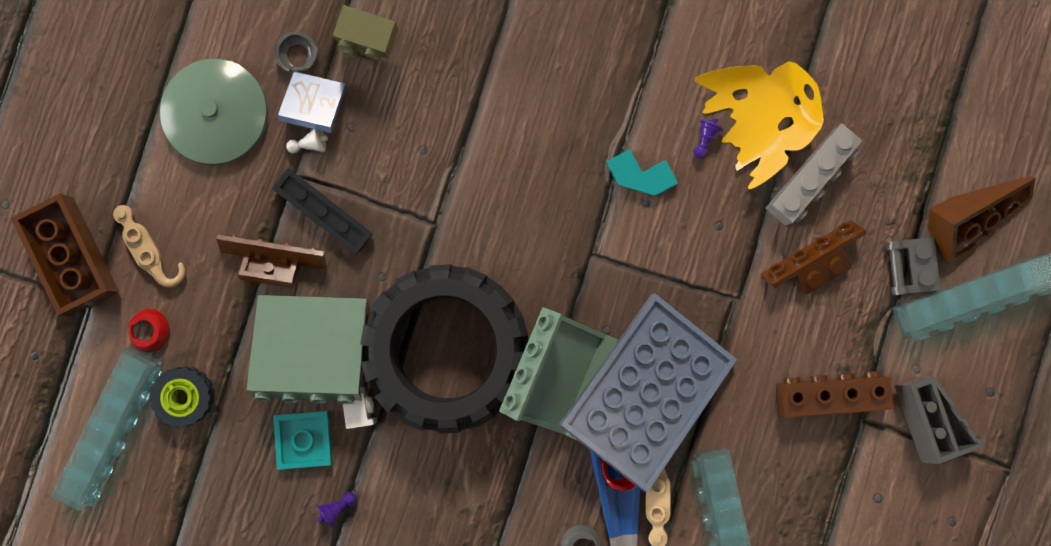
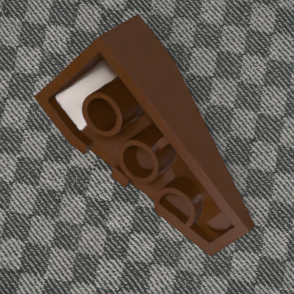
M1027 176L950 197L929 209L928 231L934 237L935 243L946 263L952 265L971 254L977 248L975 243L984 235L990 237L995 232V227L1003 218L1009 220L1032 200L1035 177Z

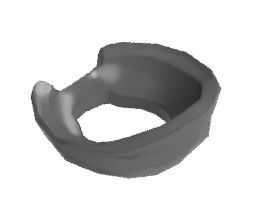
M289 32L277 41L274 58L277 65L287 72H302L308 70L314 64L318 48L308 34ZM296 45L305 47L308 52L306 64L301 67H293V64L288 59L289 50Z
M576 525L564 533L560 546H573L581 538L593 540L595 546H601L597 532L587 525Z

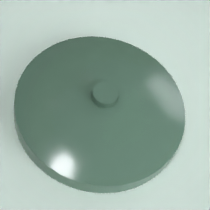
M204 59L184 67L170 80L161 99L160 120L167 139L182 155L201 164L225 165L245 157L258 145L268 123V103L261 85L246 69L227 60Z

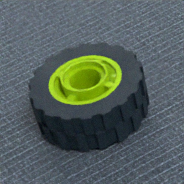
M182 366L167 370L163 375L158 376L155 384L152 385L150 389L152 391L149 395V400H151L150 406L155 412L154 415L160 418L162 423L170 424L171 427H187L202 420L211 411V406L215 400V390L206 374L198 371L195 367L188 368L189 366ZM179 390H184L187 393L188 400L186 403L178 400L177 393Z

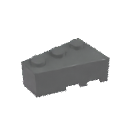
M916 377L894 385L921 462L941 464L986 446L971 431L969 422L966 418L960 416L954 408V402L935 377Z

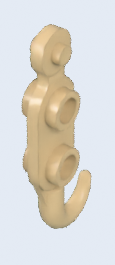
M120 205L115 208L113 212L114 219L124 226L122 237L136 263L152 275L159 285L164 287L179 285L185 277L183 263L178 264L179 273L175 278H167L163 273L160 251L147 229L143 225L134 222L133 210L126 205Z
M665 468L650 490L646 492V517L653 525V529L648 537L652 546H665L668 541L664 524L668 522L671 515V484Z

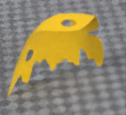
M788 61L775 68L771 75H768L761 66L752 65L714 70L695 78L696 83L717 92L714 97L705 103V109L702 113L707 114L726 108L734 110L730 117L735 119L736 123L721 142H730L735 147L741 148L737 156L736 170H740L761 157L759 165L750 174L754 179L749 184L748 189L761 185L788 163L789 157L785 154V150L795 151L803 149L822 128L824 116L819 87L815 80L794 62ZM806 84L810 85L814 91L813 100H810L805 94L804 87ZM747 89V98L741 100L734 99L732 95L734 91ZM796 96L800 99V105L794 103ZM785 117H792L794 124L785 130L779 131L778 124Z

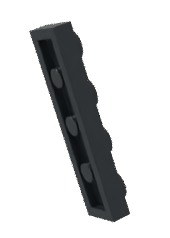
M290 168L285 171L272 188L356 255L373 236L371 231Z

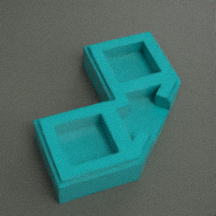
M630 149L606 161L610 172L620 187L639 191L654 197L678 184L666 160L644 172L640 169Z

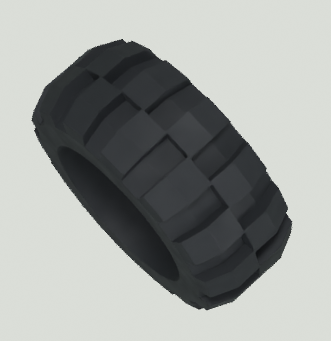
M451 264L430 265L428 268L417 271L413 270L396 279V283L386 292H382L370 308L372 312L367 324L363 325L360 345H363L364 362H361L365 379L373 387L377 395L375 397L388 413L392 412L401 418L404 424L421 431L423 429L437 431L439 434L460 433V431L465 429L477 428L495 418L499 413L529 341L523 315L514 299L501 285L486 274L469 267L465 268ZM444 297L463 299L479 308L491 323L497 341L496 362L487 381L472 393L457 398L435 397L418 389L405 375L398 355L399 336L407 318L424 303Z

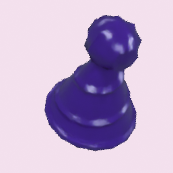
M713 118L712 122L700 120L701 144L693 150L695 157L699 159L708 155L706 147L725 131L723 127L716 124L718 119Z
M353 492L345 493L342 501L318 505L317 508L322 514L317 519L318 522L321 523L326 520L329 526L333 528L334 523L345 509V506H354L357 501L356 495Z

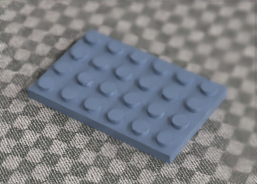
M651 294L561 420L559 426L641 490L648 492L737 359L657 294Z

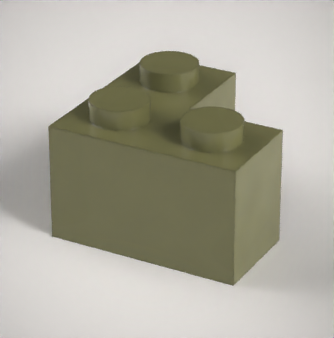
M343 5L333 37L337 41L338 46L344 50L343 53L349 57L358 58L360 55L375 60H380L381 57L389 59L398 27L393 20Z

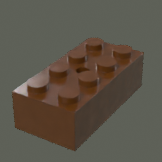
M58 194L11 217L58 316H72L119 292L73 197Z

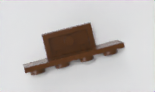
M852 220L843 223L827 235L817 238L815 242L805 248L795 251L790 257L772 265L768 270L761 273V276L774 289L795 277L800 290L807 295L851 269L844 247L866 235V230Z
M217 235L216 238L221 253L244 256L238 273L240 280L293 288L299 265L326 269L325 253L316 248H299L287 243L274 244L262 239L249 240L236 235Z

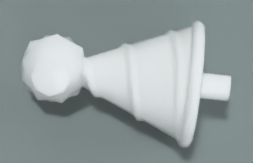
M314 129L303 139H300L299 142L295 139L289 140L286 143V148L292 154L297 153L300 148L323 153L326 150L325 141L328 140V137L323 135L321 130Z

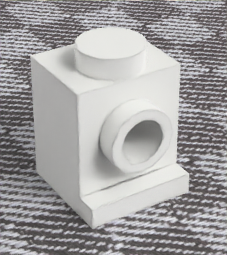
M360 387L362 401L354 400V404H343L346 429L377 423L376 417L371 418L370 413H374V403L372 397H368L367 391L365 392V387Z

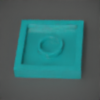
M329 410L273 416L277 470L333 464Z

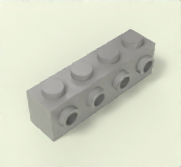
M842 123L833 128L765 209L784 225L794 221L796 223L800 222L808 212L805 209L811 201L815 203L824 194V185L828 181L832 183L842 173L841 165L845 161L849 163L859 153L860 150L857 147L862 140Z

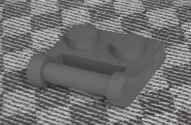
M934 237L885 243L886 251L889 250L894 286L891 287L892 295L941 290ZM900 249H905L909 286H905Z

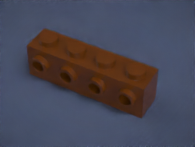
M881 371L864 372V377L855 378L854 373L837 374V379L828 380L827 375L810 376L811 381H800V377L784 378V383H776L778 415L782 417L894 410L891 377L881 376Z

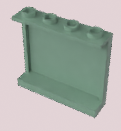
M258 295L246 391L255 400L263 402L271 401V398H282V401L299 402V399H310V402L326 403L328 399L338 400L337 402L341 404H354V400L362 401L360 387L363 345H360L363 325L366 324V317H369L370 306L367 299Z
M542 307L499 412L520 422V420L565 434L578 441L561 428L559 423L616 345L618 339Z

